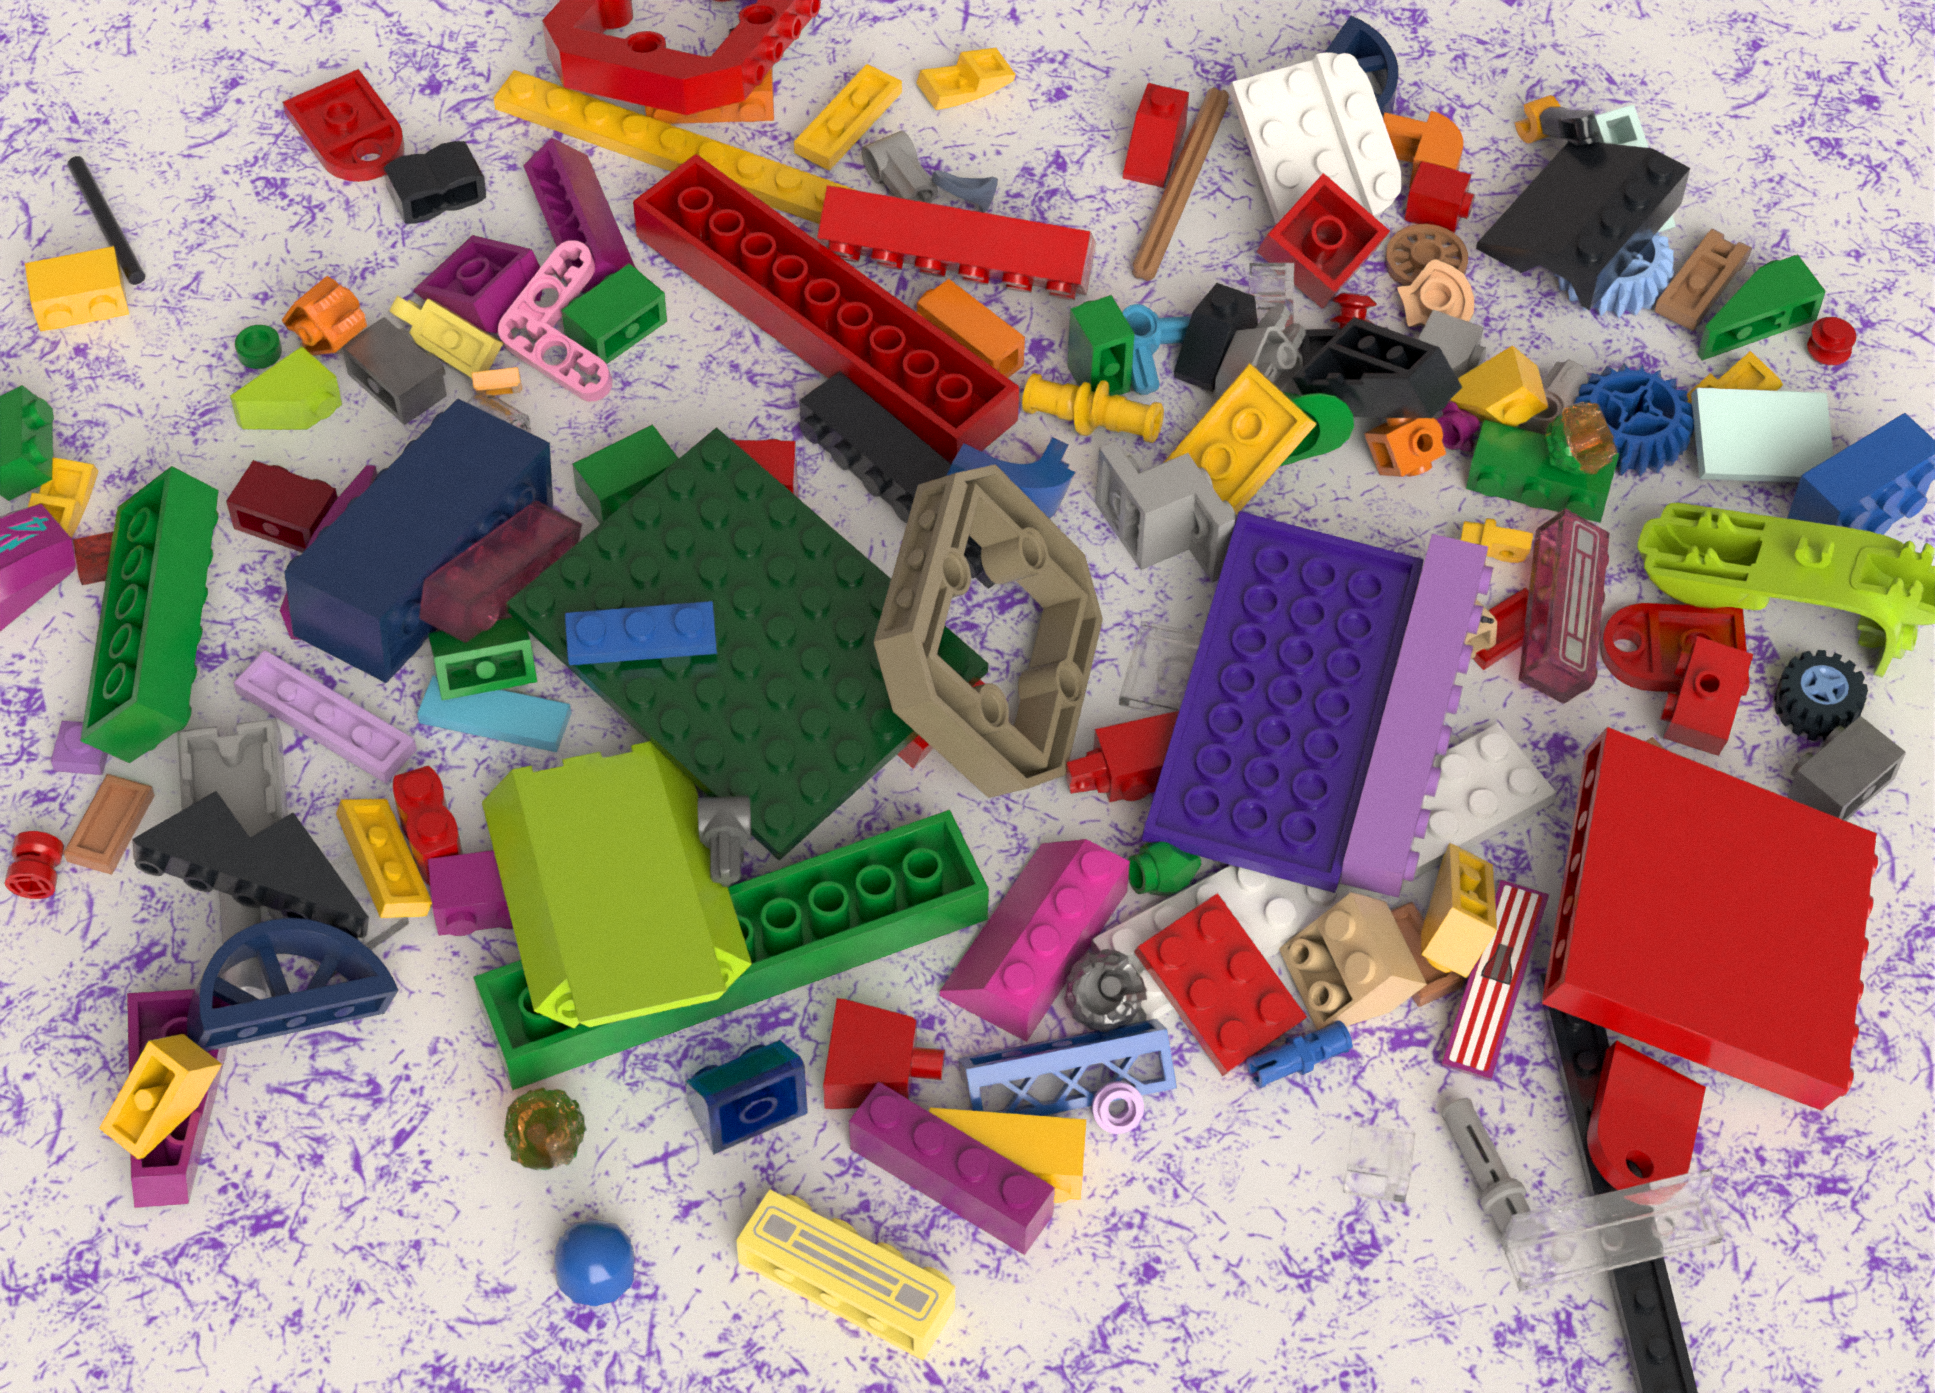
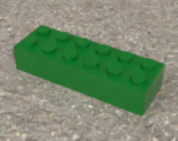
M173 466L169 467L117 507L81 732V742L127 763H131L146 752L152 751L159 743L175 732L183 730L189 722L192 713L189 702L192 684L197 675V666L195 665L197 645L203 633L200 623L202 608L208 596L206 580L208 567L213 559V549L211 548L213 529L219 518V513L216 511L219 490Z

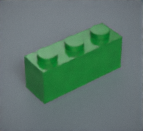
M1484 420L1471 462L1466 486L1467 490L1479 492L1489 497H1499L1523 503L1532 508L1555 511L1570 515L1576 519H1586L1601 523L1619 453L1574 442L1575 447L1580 451V458L1586 461L1585 467L1590 472V474L1575 475L1571 472L1561 471L1556 466L1550 464L1549 452L1543 441L1545 438L1544 434Z

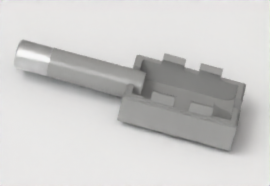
M276 718L236 723L238 734L222 737L217 726L177 731L182 810L217 791L249 837L288 816L282 734ZM219 891L222 944H224L241 930L260 923L261 910L260 908L244 906L236 902L232 895ZM257 957L240 962L224 973L225 981L259 999L265 997V977Z

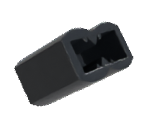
M465 141L442 143L425 154L401 156L383 167L386 188L405 224L425 222L439 216L446 210H461L478 204L486 198L484 175Z

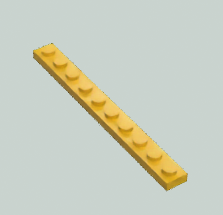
M513 70L493 97L495 110L670 172L697 154L769 207L820 224L827 185L856 190L517 70Z

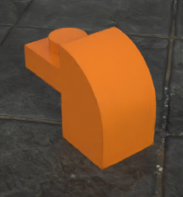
M1430 111L1427 122L1384 113L1383 121L1397 159L1413 163L1409 188L1412 185L1421 161L1459 171L1464 142L1461 131L1452 120L1435 111Z

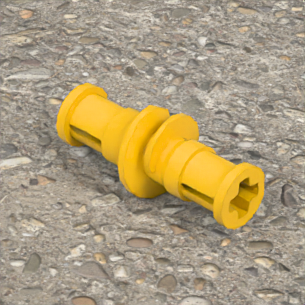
M1033 373L1027 380L1022 398V408L1025 413L1033 414L1036 411L1056 415L1059 419L1074 420L1077 433L1083 436L1092 434L1098 426H1102L1109 431L1117 433L1123 431L1143 436L1145 442L1154 443L1159 436L1164 418L1162 403L1153 402L1151 405L1128 400L1127 397L1120 395L1110 396L1109 383L1104 380L1100 381L1096 391L1093 392L1091 384L1083 382L1080 387L1069 383L1064 385L1043 380L1041 374Z

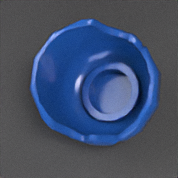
M598 1219L578 1222L565 1230L564 1235L559 1237L554 1256L556 1282L559 1289L573 1302L589 1306H599L614 1302L633 1283L635 1263L633 1245L631 1244L630 1237L618 1224Z

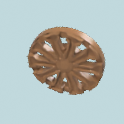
M1417 224L1403 228L1394 234L1387 245L1385 264L1390 277L1395 282H1400L1402 286H1410L1425 266L1435 259L1453 266L1465 275L1469 257L1464 242L1452 231L1437 225ZM1426 236H1433V239H1426ZM1411 237L1416 242L1413 244L1407 238ZM1448 242L1451 244L1450 246L1445 248L1442 246L1444 244H1447Z

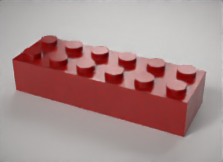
M829 185L826 187L817 239L845 261L859 262L860 255L871 257V260L877 261L876 265L885 268L902 270L903 263L913 264L914 267L920 269V273L936 277H945L946 270L953 271L963 276L962 280L966 282L988 285L989 278L998 279L1006 284L1007 289L1028 293L1032 292L1033 286L1046 288V291H1049V296L1066 300H1075L1076 293L1087 295L1096 248V241L1091 231Z

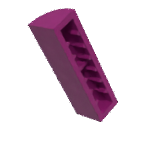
M551 137L523 167L556 247L566 241H579L589 248L595 263V272L581 291L587 293L600 284L606 276L616 273L629 263L633 267L635 265L588 155ZM579 257L575 261L569 258L565 260L567 269L572 266L577 268L582 266Z

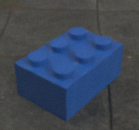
M1906 413L1901 414L1802 474L1787 519L1866 530L1884 535L1893 523L1904 516L1907 518L1914 517L1926 505L1928 501L1926 497L1927 491L1935 479V440Z

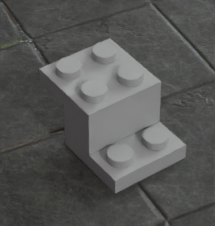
M1116 441L1099 447L1096 506L1140 570L1190 550L1212 583L1218 581L1237 518L1230 503L1226 500L1222 501L1213 489L1212 480L1208 472L1203 467L1198 468L1188 453L1140 472L1136 460L1131 455L1126 456Z

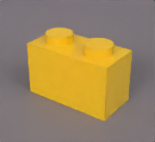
M114 246L24 263L30 302L40 332L129 315L123 276Z

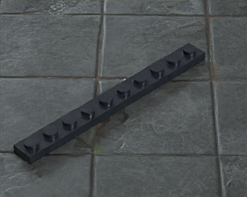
M1547 973L1540 974L1538 980L1541 1000ZM1543 1004L1637 1393H1698L1650 1202L1627 1196L1609 1184L1597 1170L1589 1153L1587 1132L1606 1050L1610 1047L1606 1029ZM1626 1159L1629 1170L1634 1175L1643 1178L1640 1168L1634 1162Z

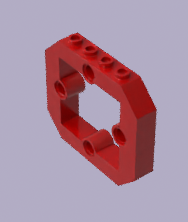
M560 0L544 17L542 24L547 57L564 88L687 116L745 101L755 87L763 82L765 75L773 65L781 60L783 53L791 43L799 38L801 31L809 21L817 16L821 0H758L755 4L744 7L738 15L739 24L710 58L666 48L665 38L661 34L652 31L636 32L626 39L603 34L607 29H618L632 21V0ZM714 0V1L726 2V1H732V0Z

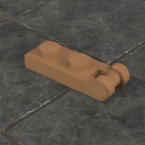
M1712 228L1659 297L1654 312L1694 331L1735 274L1745 266L1752 247L1742 242L1733 244L1724 239L1725 235Z

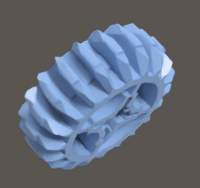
M1657 232L1593 306L1599 310L1600 316L1606 311H1613L1620 318L1625 310L1635 316L1642 307L1651 310L1653 304L1656 303V300L1659 299L1668 287V284L1671 283L1674 269H1672L1674 250L1669 249L1668 237L1659 236ZM1554 273V276L1559 278V290L1568 291L1569 302L1578 301L1579 299L1571 282Z

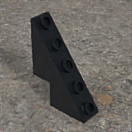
M215 791L132 839L134 864L144 873L153 876H162L165 873L183 879L185 884L195 890L211 892L214 889L232 895L236 902L244 906L260 908L262 905L281 911L285 918L307 919L325 923L350 934L356 939L367 936L369 916L294 812L249 837L218 792Z

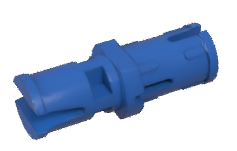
M1340 1020L1305 1036L1297 1033L1287 1037L1285 1044L1259 1055L1248 1057L1246 1060L1248 1072L1250 1075L1258 1072L1259 1076L1252 1079L1258 1088H1263L1267 1084L1295 1072L1304 1075L1313 1071L1315 1064L1343 1052H1349V1049L1353 1048L1352 1039L1348 1029Z

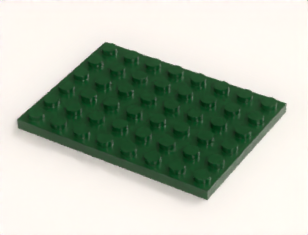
M717 427L506 602L507 612L645 739L650 741L657 750L709 797L749 795L751 835L779 861L919 735L893 712L874 646V638L891 578ZM713 602L717 654L569 666L565 613ZM944 626L937 655L972 687L988 673L989 663Z

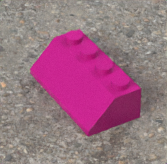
M1087 839L1042 843L939 991V996L1027 1042L1065 986L1066 977L1070 975L1072 966L1087 953L1091 947L1092 939L1099 935L1126 895L1130 861Z

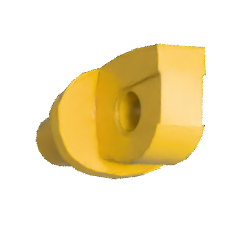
M1486 518L1485 524L1464 521L1460 540L1488 546V557H1493L1503 562L1519 563L1525 561L1530 552L1533 533L1497 527L1495 519Z

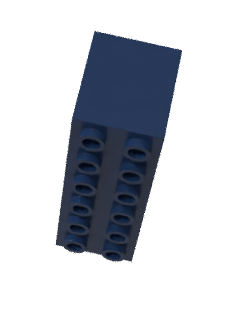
M457 398L444 412H440L435 416L431 425L416 440H412L407 444L403 453L388 468H384L378 473L374 482L359 497H355L349 502L345 511L330 526L324 527L319 532L316 540L301 555L295 556L289 562L284 574L293 636L387 683L420 649L422 643L429 637L428 633L436 632L452 615V610L458 603L464 602L553 508L550 442Z

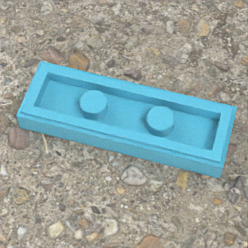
M432 676L417 716L420 724L557 752L572 713L570 704L505 690L489 691L442 701L437 678Z

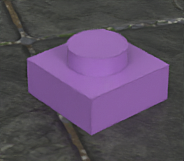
M62 720L51 757L54 771L103 775L108 754L80 741L83 722Z

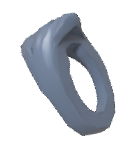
M939 170L934 171L932 175V181L937 186L961 199L978 204L980 211L983 213L988 210L993 201L998 185V178L993 176L987 178H962Z

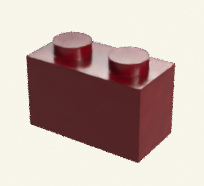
M253 460L227 498L226 503L235 530L303 553L313 533L338 496L336 488L331 487L322 480H311L290 473L279 465L270 466Z

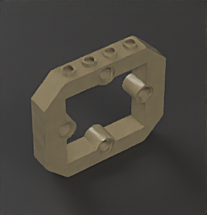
M996 464L951 474L919 484L874 638V646L893 712L988 798L1029 789L1066 775V762L1070 760L1103 621L1085 554ZM969 536L982 547V565L991 581L1000 585L1016 581L1043 607L1029 668L1021 673L1018 680L1020 703L1014 726L1008 721V702L998 686L993 683H986L971 687L937 655L951 600L954 597L965 594L971 584L970 567L964 556Z

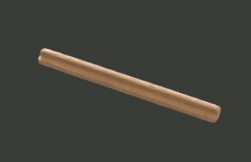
M1213 87L1207 91L1133 262L1132 273L1137 279L1143 278L1146 281H1150L1155 278L1229 105V94L1226 90H1218L1216 87Z

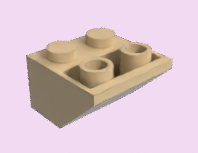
M1350 892L1279 948L1317 1030L1332 1025L1338 1020L1342 1021L1345 1026H1349L1390 1013L1427 985L1387 903Z

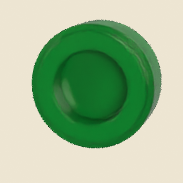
M252 325L243 329L236 336L235 349L237 357L248 368H267L276 363L282 354L279 335L270 326Z

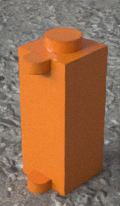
M949 278L935 289L927 290L917 302L916 312L1007 378L1024 366L1025 336Z

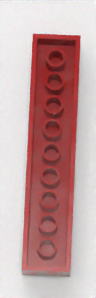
M693 155L633 201L636 236L828 379L841 371L950 464L954 461L963 443L982 452L1018 421L1019 386L699 155Z

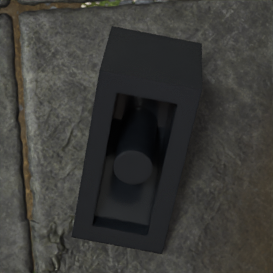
M1216 283L1193 310L1174 369V378L1211 392L1214 391L1216 376L1236 330L1254 329L1258 326L1255 296L1220 283Z

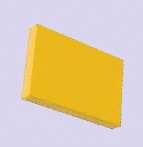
M1249 363L1163 463L1188 453L1198 468L1203 467L1208 472L1212 480L1213 489L1222 501H1228L1237 515L1314 428L1316 423L1263 373Z

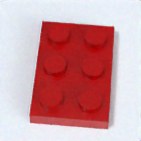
M1218 893L1140 944L1134 950L1138 959L1222 1076L1228 1074L1245 1062L1248 1057L1255 1055L1307 1018Z

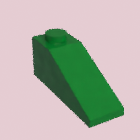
M1798 254L1782 260L1768 262L1760 267L1707 323L1697 355L1703 361L1816 321L1826 293L1825 289Z

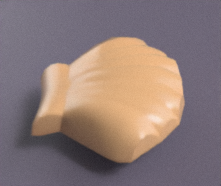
M1431 260L1410 286L1397 287L1405 308L1408 327H1416L1421 324L1425 326L1433 310L1468 322L1474 313V295L1465 275L1453 266L1440 260Z

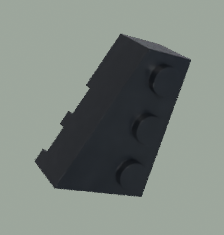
M1353 317L1292 377L1302 395L1324 393L1336 396L1348 405L1353 413V417L1431 419L1437 412L1444 409L1449 400L1462 388L1440 347Z

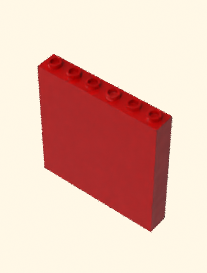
M1607 727L1585 750L1542 1004L1822 1111L1837 1098L1847 1094L1854 1078V1070L1850 1067L1852 1048L1859 1034V1026L1855 1023L1857 1004L1864 990V983L1860 980L1862 961L1869 947V940L1865 937L1867 919L1871 914L1874 904L1873 896L1870 895L1872 877L1878 866V855L1875 854L1877 833Z

